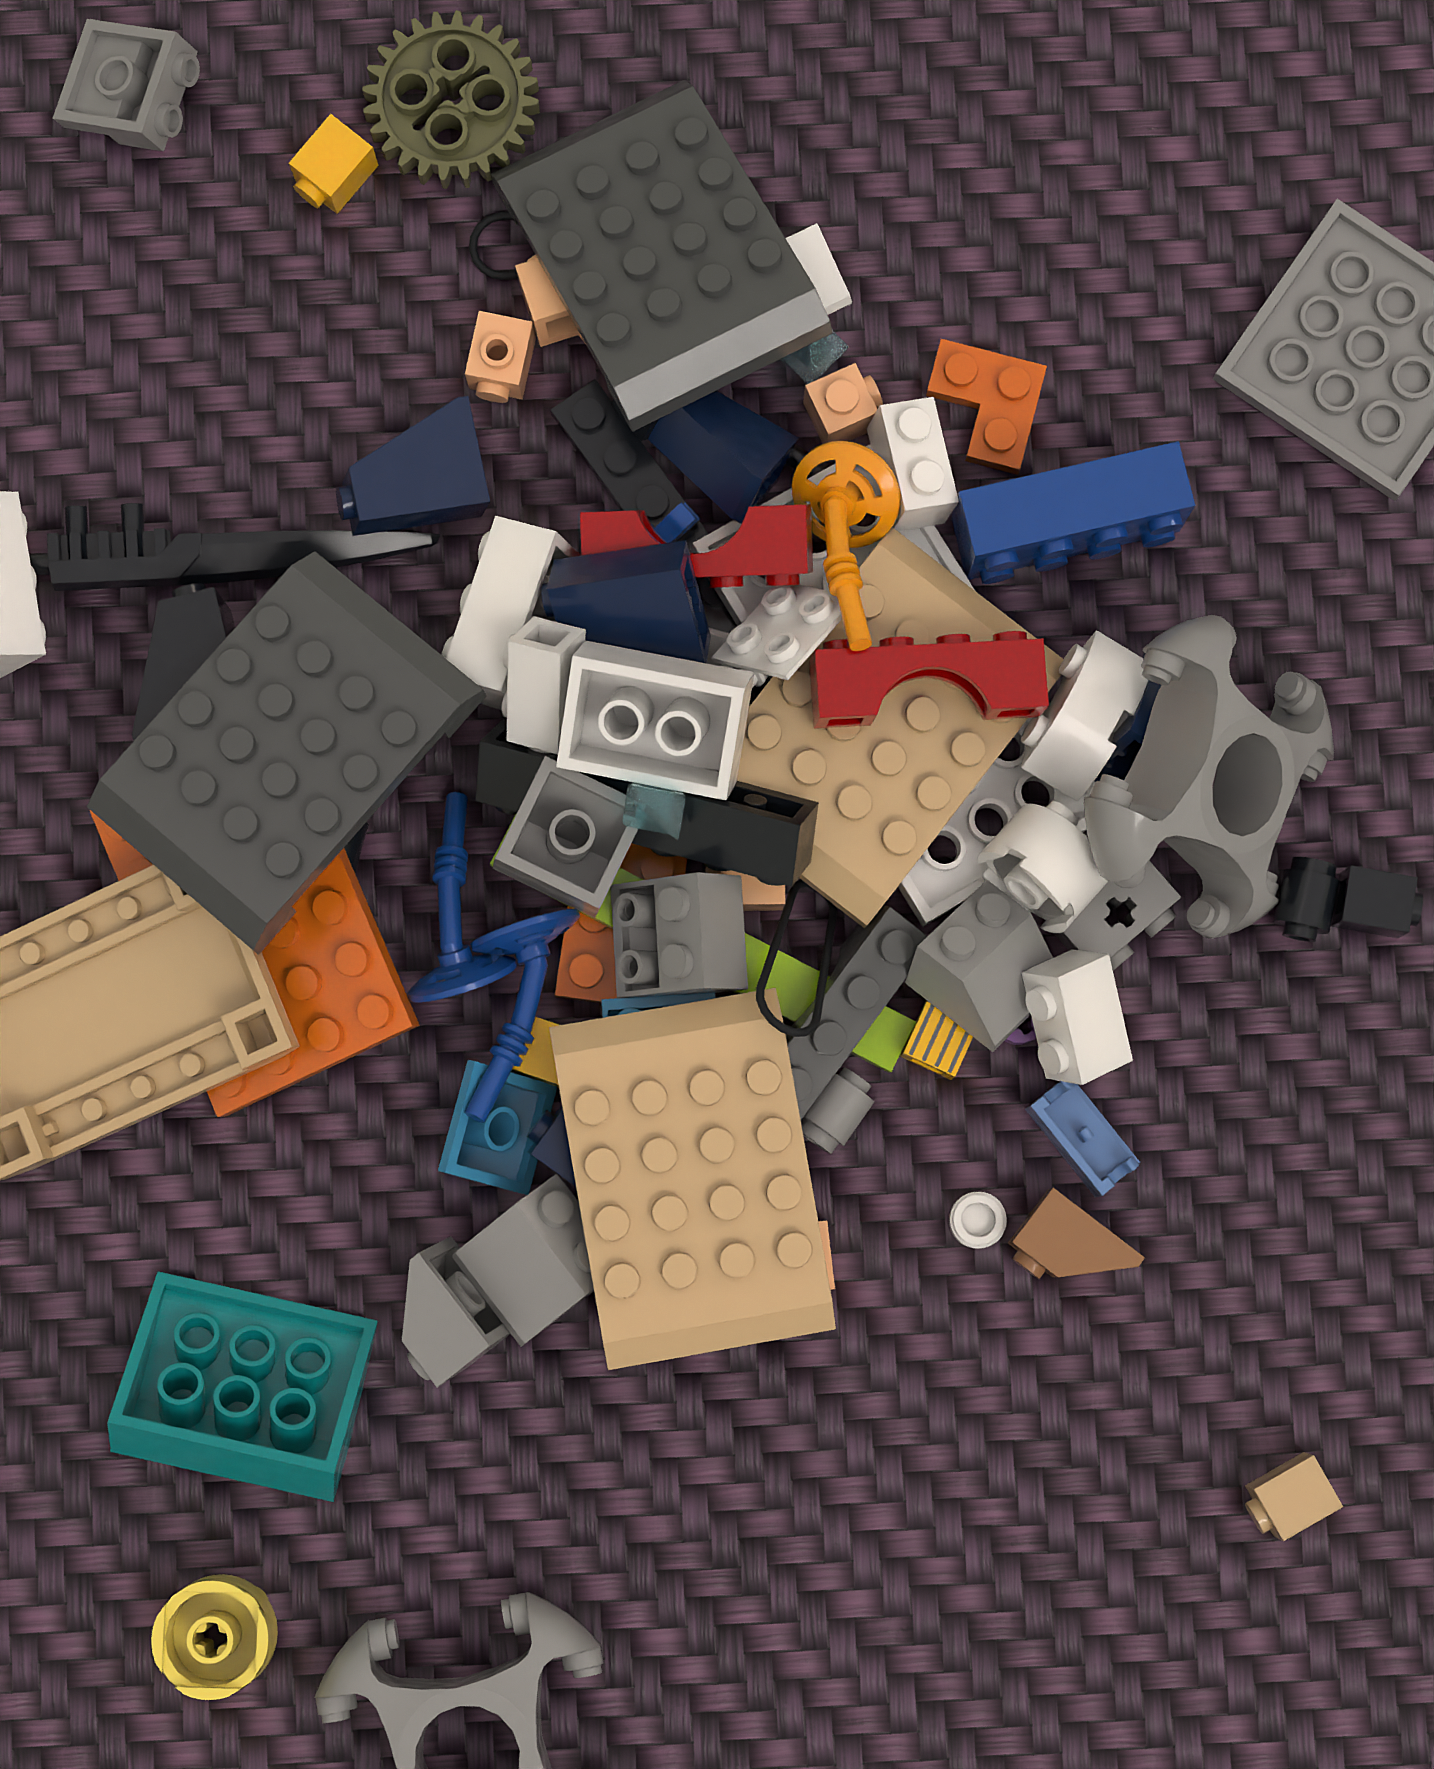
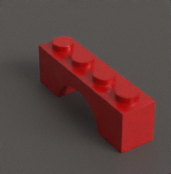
M811 504L748 507L742 525L728 542L710 552H689L695 576L709 577L710 588L744 586L743 576L766 575V586L800 585L799 574L813 572ZM645 510L580 512L581 555L667 543L654 530Z
M1024 631L1000 632L993 635V641L971 642L970 635L948 634L937 637L936 644L914 645V638L890 637L880 640V646L869 647L862 651L851 650L848 639L831 640L823 643V649L814 650L809 661L814 729L871 726L878 714L883 698L891 690L902 683L921 678L939 679L961 689L973 701L983 720L1033 718L1041 716L1049 707L1044 638L1027 639V633Z

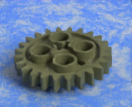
M456 10L451 24L446 25L443 24L439 13L433 12L432 27L426 29L416 18L411 19L413 35L407 37L395 29L392 33L396 49L392 50L380 45L377 48L379 58L384 66L368 65L367 67L369 78L376 83L363 86L362 88L365 100L373 103L363 108L366 122L376 123L369 130L374 143L386 141L381 148L386 161L401 155L398 167L402 175L407 174L417 166L420 184L425 185L432 174L436 173L439 174L443 189L448 188L452 175H459L465 188H469L471 172L479 171L481 176L488 182L492 180L490 164L496 162L502 168L510 165L507 155L508 149L524 154L526 151L524 141L519 133L525 135L535 134V123L528 117V115L540 113L539 100L531 97V95L539 91L537 77L527 76L533 70L530 57L517 58L521 52L520 42L517 38L502 45L504 40L502 25L498 24L488 34L485 33L482 15H478L469 27L464 26L461 11ZM459 55L468 60L467 64L459 70L451 71L442 67V63L451 56ZM483 69L490 71L489 74L477 77V74ZM412 89L422 90L426 93V97L418 104L408 105L400 101L402 95ZM449 95L454 100L461 98V102L455 105L450 100L442 102V98ZM486 95H496L503 99V103L494 110L486 111L476 106L477 102ZM426 122L425 127H423L421 130L417 131L413 129L414 125H420ZM445 129H455L462 133L458 141L450 145L439 144L435 141L438 133Z

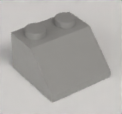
M545 756L495 857L492 869L595 918L649 806L578 771L556 767L557 761Z
M986 880L917 946L905 983L985 1047L994 1052L1031 1015L1026 1006V991L1021 972L1050 960L1053 956L1032 914L990 881Z
M555 1174L514 1204L452 1255V1258L520 1347L594 1292L579 1202L558 1174Z
M452 1236L419 1252L410 1259L402 1342L409 1350L407 1357L411 1366L423 1379H431L437 1388L468 1368L510 1334L452 1258V1255L460 1249Z

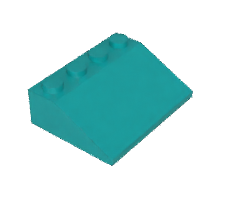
M158 1271L107 1422L110 1451L334 1502L351 1441L378 1321Z

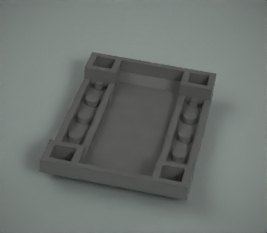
M685 80L491 173V179L497 193L515 225H519L604 375L608 390L632 432L832 334L830 319L815 286L695 88Z
M313 552L292 564L99 779L87 808L259 955L297 912L292 907L443 734L450 738L487 695L480 686L317 552Z

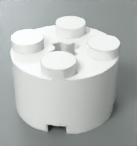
M1052 801L1047 807L1037 804L1023 805L977 857L978 864L986 862L988 868L982 873L984 880L990 881L1030 913L1045 919L1046 921L1040 928L1051 933L1064 932L1108 882L1100 876L1088 837L1076 827L1078 824L1076 816L1069 808L1057 801Z

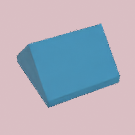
M468 1060L438 1171L528 1195L538 1159L528 1153L534 1142L527 1138V1135L546 1109L551 1112L557 1086L511 1072L485 1123H481L470 1118L464 1112L488 1065Z

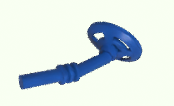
M451 792L446 796L442 844L435 850L432 880L438 885L441 953L437 955L440 966L419 979L407 992L409 1000L415 1003L440 1000L477 989L510 974L517 968V962L514 957L492 954L472 955L470 946L463 945L460 887L466 883L465 873L467 872L468 852L463 848L468 797L460 792Z
M565 909L532 917L487 933L471 942L470 945L473 952L486 955L515 954L518 965L525 964L511 1022L503 1024L502 1031L505 1034H498L496 1038L499 1046L492 1045L490 1053L493 1055V1058L464 1112L470 1118L485 1123L513 1067L521 1066L523 1060L519 1055H526L528 1048L525 1044H532L534 1040L531 1031L548 968L546 957L551 955L548 943L555 940L557 936L566 932L580 918L579 910Z

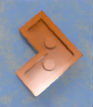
M945 339L940 340L926 396L978 409L965 461L1019 474L1047 366Z

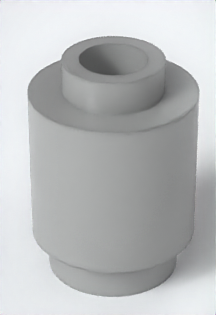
M844 1067L839 1075L835 1074L802 1118L803 1136L829 1154L833 1153L838 1144L844 1146L874 1104V1101L866 1095L872 1086L860 1076Z

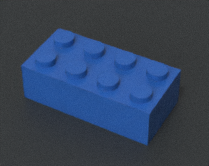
M1177 441L959 491V503L953 510L951 520L966 577L968 580L981 577L982 584H992L1013 577L1014 569L1034 565L1036 572H1044L1068 564L1067 557L1088 553L1089 559L1095 560L1118 554L1122 551L1121 545L1142 540L1143 547H1154L1171 542L1175 539L1174 533L1180 532L1195 507V502L1180 443Z

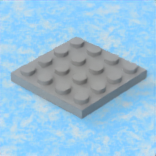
M1336 199L1217 370L1213 380L1396 501L1434 447V262L1339 199Z

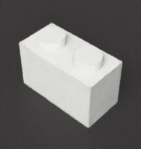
M934 397L880 405L867 427L872 451L877 453L889 465L899 485L901 505L898 517L892 527L897 531L944 524L959 503Z
M1072 949L1021 972L1026 991V1006L1032 1017L1038 1043V1058L1044 1069L1046 1079L1083 1085L1133 1061L1109 954Z

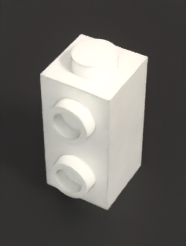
M534 616L516 634L508 638L502 658L504 667L508 668L507 690L502 702V714L507 718V741L527 746L536 752L558 755L572 655L585 642L586 629Z

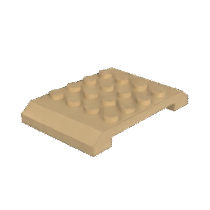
M893 527L859 567L863 583L859 594L872 640L870 647L880 646L879 641L882 639L900 636L914 638V645L936 644L937 637L948 634L970 635L971 642L993 641L994 634L1007 631H1024L1027 633V639H1037ZM843 619L815 650L823 649L824 642L848 639ZM1044 645L1049 692L1062 675L1059 673V668L1064 659ZM812 653L789 680L772 677L749 706L737 781L819 802L811 863L799 878L865 928L1028 718L983 720L973 701L961 689L939 679L921 678L907 681L891 690L883 698L878 714L871 726L814 729L809 666Z
M155 865L0 936V1180H5L43 1166L278 1060L300 1047L262 952L259 955L255 953Z
M776 988L765 989L764 998L769 1010L783 1023ZM756 991L549 1027L608 1370L836 1329L831 1290L786 1035L769 1024L762 1015L756 1001Z

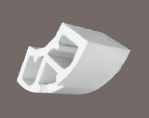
M1097 630L1083 647L1075 644L1061 663L1059 673L1063 675V678L1044 715L1031 719L1022 735L1021 742L1026 744L1021 768L1078 802L1097 778L1117 747L1112 743L1114 733L1128 716L1135 714L1148 683V679L1142 676L1143 668L1141 664L1143 658Z

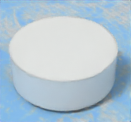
M971 1192L963 1195L953 1204L950 1210L949 1227L953 1236L958 1242L970 1248H986L995 1244L1002 1237L1006 1228L1007 1217L1003 1205L997 1198L985 1192Z

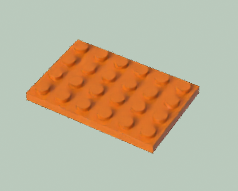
M90 810L118 881L153 865ZM344 848L292 907L297 912L262 951L300 1047L278 1060L207 1091L217 1118L228 1116L420 1026Z

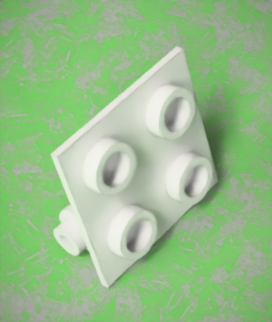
M775 586L764 594L761 603L745 621L729 633L727 641L711 658L714 662L733 666L738 670L753 672L752 688L754 686L761 687L769 676L789 680L842 620L838 599L836 596L831 595L830 591L808 586Z

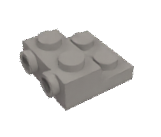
M87 19L53 119L64 128L109 135L120 145L164 152L168 138L177 136L182 127L183 116L179 105L185 88L194 86L198 80L200 72L199 61L196 57L198 51L175 31Z

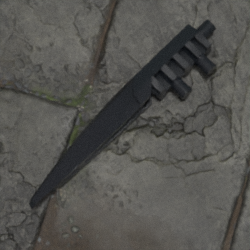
M141 503L121 504L122 532L110 533L108 530L88 534L87 506L65 507L66 535L48 533V553H29V557L36 575H50L55 591L179 586L279 577L292 564L313 552H317L335 568L432 547L438 543L440 534L384 531L353 536L352 531L341 530L257 531L204 534L184 533L178 534L171 540L170 531L165 528H154V531H144L143 504Z

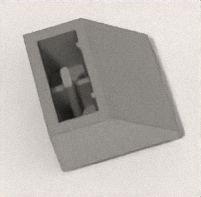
M696 872L611 885L617 998L719 993L748 989L741 875Z

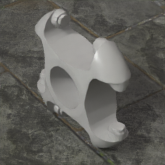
M1217 615L1203 616L1177 624L1158 635L1143 648L1142 651L1145 653L1141 664L1143 668L1142 676L1154 683L1161 684V687L1151 710L1142 746L1124 781L1117 777L1103 774L1100 781L1095 782L1090 796L1084 797L1087 835L1100 876L1122 888L1138 886L1145 877L1147 862L1153 856L1158 844L1164 840L1198 872L1202 879V894L1189 907L1187 921L1197 933L1212 939L1250 926L1278 904L1279 900L1275 897L1279 887L1276 883L1278 876L1267 870L1287 811L1300 779L1315 782L1317 776L1322 775L1327 761L1334 759L1331 721L1321 686L1298 672L1282 674L1275 685V704L1271 716L1268 718L1247 700L1232 680L1229 661L1237 637L1232 625L1223 617Z
M526 1592L510 1595L509 1599L501 1600L505 1628H513L515 1636L531 1635V1647L522 1656L494 1668L465 1677L436 1679L400 1678L386 1673L378 1662L391 1659L393 1656L392 1649L400 1647L396 1620H387V1618L368 1620L348 1639L336 1654L325 1672L314 1698L316 1699L318 1715H321L322 1723L337 1722L351 1718L350 1710L358 1707L356 1694L368 1698L378 1711L389 1739L397 1769H428L423 1756L425 1731L429 1723L440 1713L458 1706L481 1707L499 1715L513 1731L520 1750L519 1769H552L542 1736L541 1687L543 1668L553 1658L561 1657L563 1670L573 1671L574 1678L602 1673L601 1664H603L601 1644L569 1613L550 1601Z

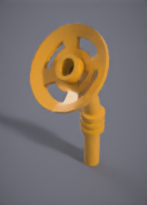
M832 441L812 449L801 460L793 476L792 497L794 505L807 504L806 501L810 502L813 512L825 525V527L822 526L812 515V532L826 541L827 558L823 562L827 583L829 584L830 594L838 599L850 649L862 651L872 645V640L859 594L863 583L856 556L849 551V548L868 546L884 537L898 517L901 496L893 471L877 453L858 443ZM835 460L836 472L825 476L818 485L807 479L811 470L825 461ZM857 464L873 476L882 495L875 496L870 482L865 476L855 470ZM867 513L880 517L878 523L867 532L858 535L851 534L849 527L859 523Z

